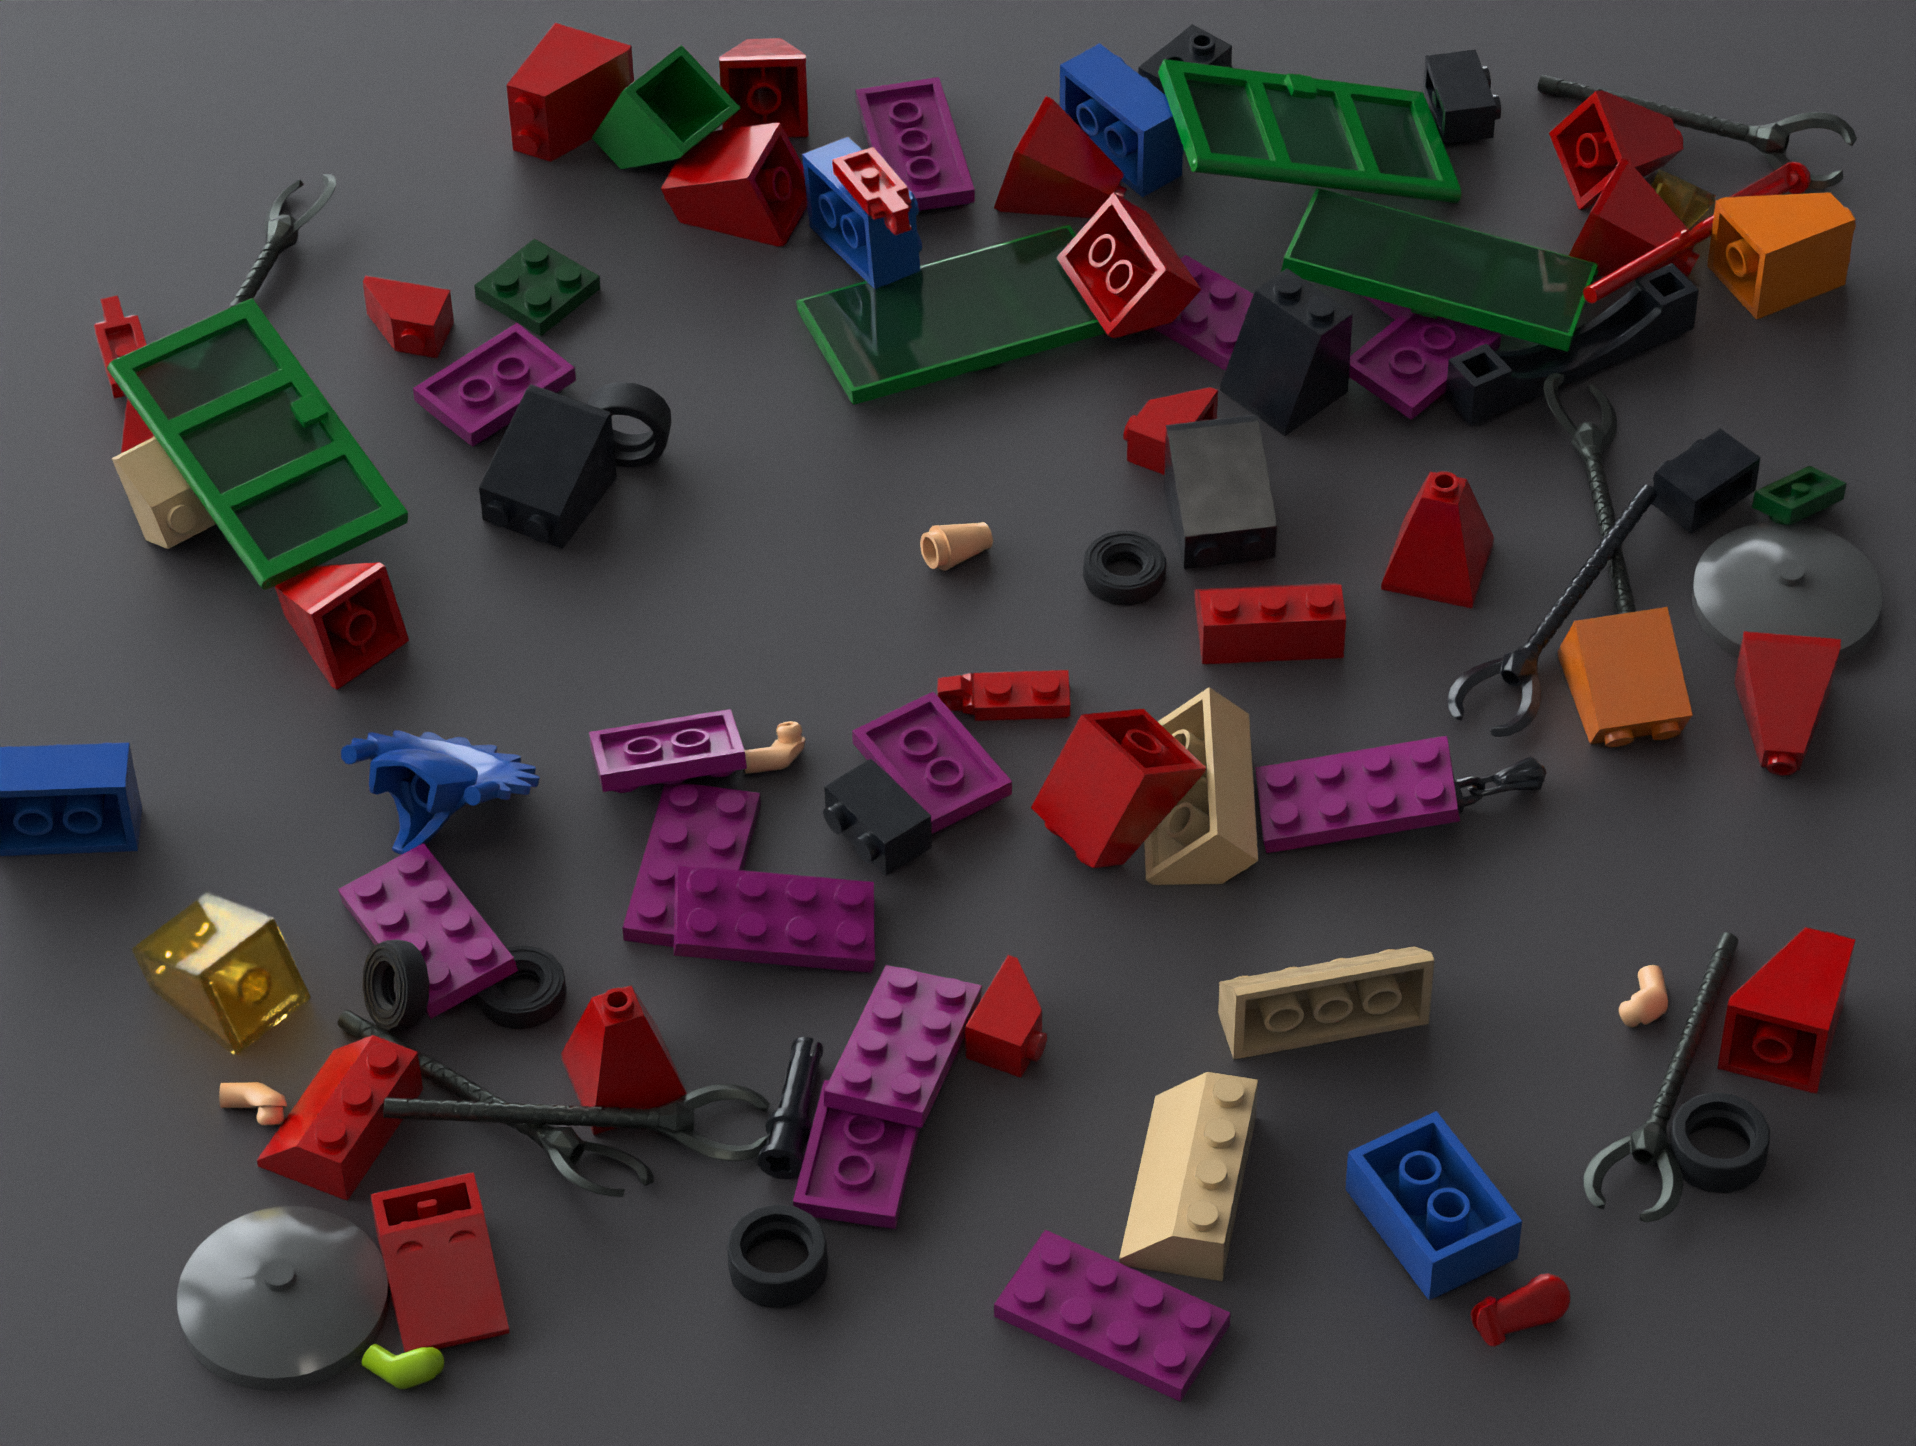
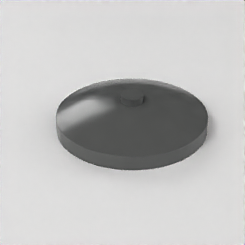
M1775 522L1757 523L1725 534L1703 553L1696 566L1692 586V605L1700 626L1718 646L1737 658L1739 657L1743 632L1748 631L1841 639V649L1837 663H1840L1856 654L1872 638L1879 623L1883 601V591L1879 576L1871 562L1859 549L1834 533L1801 523H1793L1791 525H1782Z
M282 1206L255 1211L220 1227L205 1239L191 1255L181 1274L177 1290V1311L182 1334L186 1344L198 1361L209 1371L224 1380L243 1387L268 1391L291 1390L311 1386L332 1378L349 1368L364 1355L366 1350L378 1338L387 1319L390 1303V1290L384 1260L371 1238L357 1225L337 1214L301 1206Z

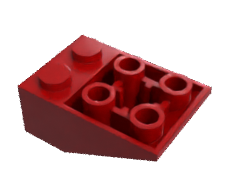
M474 1172L370 1194L377 1237L384 1260L404 1353L420 1347L441 1349L509 1334L506 1312Z

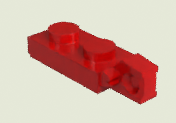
M874 147L832 160L833 174L868 216L871 215L874 220L883 217L886 227L894 235L912 230L908 212L912 208L908 187Z
M118 295L100 299L104 312V322L95 323L94 325L96 339L114 399L126 395L107 370V366L111 361L147 345L138 315L124 317Z
M1068 670L968 673L962 676L942 677L937 680V696L950 711H963V713L975 715V721L1068 718L1070 716Z

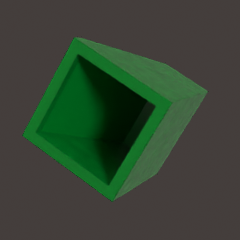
M680 45L622 91L592 136V139L620 169L675 160L684 156L734 116L741 107L695 58Z

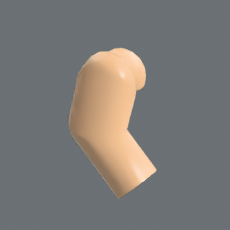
M793 721L783 722L777 726L778 739L770 747L745 750L747 769H744L745 774L782 770L788 767L805 746L806 738L801 735V725Z
M1648 965L1638 971L1640 991L1633 994L1631 1000L1622 1002L1619 1007L1620 1017L1626 1026L1636 1027L1640 1023L1647 1025L1666 1013L1668 996L1663 971L1659 966Z
M259 1082L220 1084L219 1101L221 1108H258L257 1121L259 1124L281 1125L283 1123V1108L287 1107V1103L282 1094Z

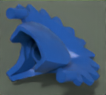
M394 730L392 737L370 732L368 733L367 740L353 738L352 744L344 746L341 750V758L346 764H354L371 759L369 775L370 793L378 795L389 792L394 798L399 814L400 830L392 849L400 855L422 843L425 845L429 843L444 827L451 816L466 804L474 806L496 798L509 800L511 793L529 795L530 788L537 787L540 778L535 775V766L520 763L521 756L496 753L497 746L471 745L469 740L464 737L445 740L432 732H424L420 737L400 730Z

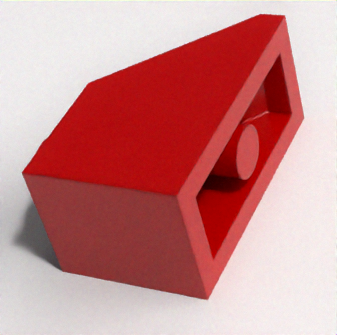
M365 275L363 288L367 315L394 351L438 358L454 323L450 290Z
M1207 387L1148 400L1137 416L1132 415L1125 426L1123 439L1127 441V461L1164 475L1166 425L1217 419L1218 390Z
M1008 955L965 1026L966 1058L1021 1078L1031 1060L1037 1062L1042 1056L1047 1042V1034L1042 1032V1009L1018 958Z

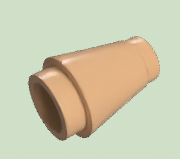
M985 522L934 525L930 528L929 532L923 533L920 539L921 553L926 564L932 569L940 568L943 571L960 564L984 550L990 549L993 545L991 530Z

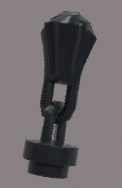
M1528 757L1487 777L1469 776L1458 780L1454 778L1459 814L1463 812L1465 806L1475 804L1483 796L1513 790H1541L1547 774L1545 766L1540 764L1534 757ZM1494 782L1497 786L1485 790L1486 783ZM1468 787V791L1472 795L1463 798L1460 788Z

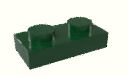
M1809 465L1754 492L1752 508L1768 515L1769 519L1775 523L1791 525L1844 500L1847 483Z

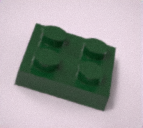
M535 238L474 285L476 299L539 336L545 334L601 289L599 275Z

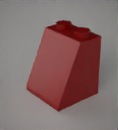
M554 23L506 85L513 150L552 162L591 140L622 91L634 82L632 46Z
M780 122L712 132L677 160L661 187L666 202L670 205L680 223L777 247L786 244L807 207L803 164Z
M1145 709L1082 714L1033 802L1031 809L1045 821V827L1051 833L1061 837L1076 851V857L1085 865L1092 868L1122 865L1126 863L1203 776L1206 767Z
M1805 927L1731 995L1727 1004L1717 1069L1817 1094L1843 1008L1856 939Z

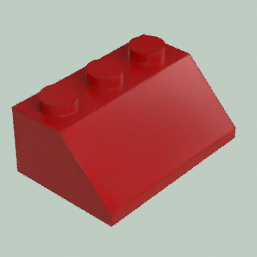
M1114 192L1056 257L1107 335L1112 338L1172 323L1201 291V288L1150 214Z
M1322 583L1195 589L1194 597L1202 664L1344 658L1346 614L1341 584Z
M375 1035L333 1050L257 1159L258 1167L348 1201L403 1120L383 1118L384 1098H408L413 1100L417 1099L423 1091L418 1052Z

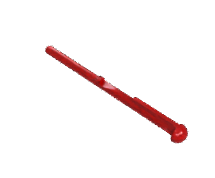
M1789 162L1729 197L1783 195L1787 192L1802 194L1810 185L1811 175L1808 168L1802 163ZM1714 214L1701 221L1689 232L1688 230L1681 229L1668 241L1587 286L1583 290L1585 300L1589 303H1595L1709 238L1712 233Z

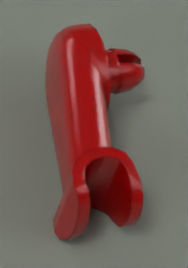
M1549 1273L1540 1274L1532 1278L1527 1285L1498 1300L1488 1296L1477 1303L1471 1310V1321L1485 1343L1495 1347L1506 1340L1505 1334L1555 1322L1563 1317L1570 1305V1291L1567 1284L1560 1277Z

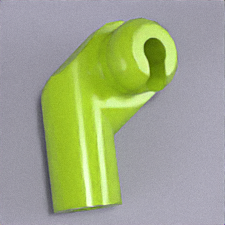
M373 1344L366 1350L362 1358L363 1367L398 1389H408L432 1380L441 1373L445 1363L442 1353L434 1347H420L394 1355L380 1345Z

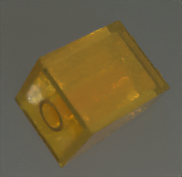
M209 893L204 894L131 949L150 989L233 1055L239 1054L311 998L275 919Z

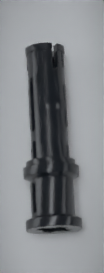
M799 1037L793 1040L791 1044V1053L778 1108L767 1118L765 1126L768 1139L766 1146L758 1154V1166L767 1175L778 1179H791L800 1175L804 1160L801 1155L803 1143L808 1141L812 1129L807 1115L820 1059L823 1056V1046L820 1042L815 1043L813 1054H810L814 1040L810 1037Z

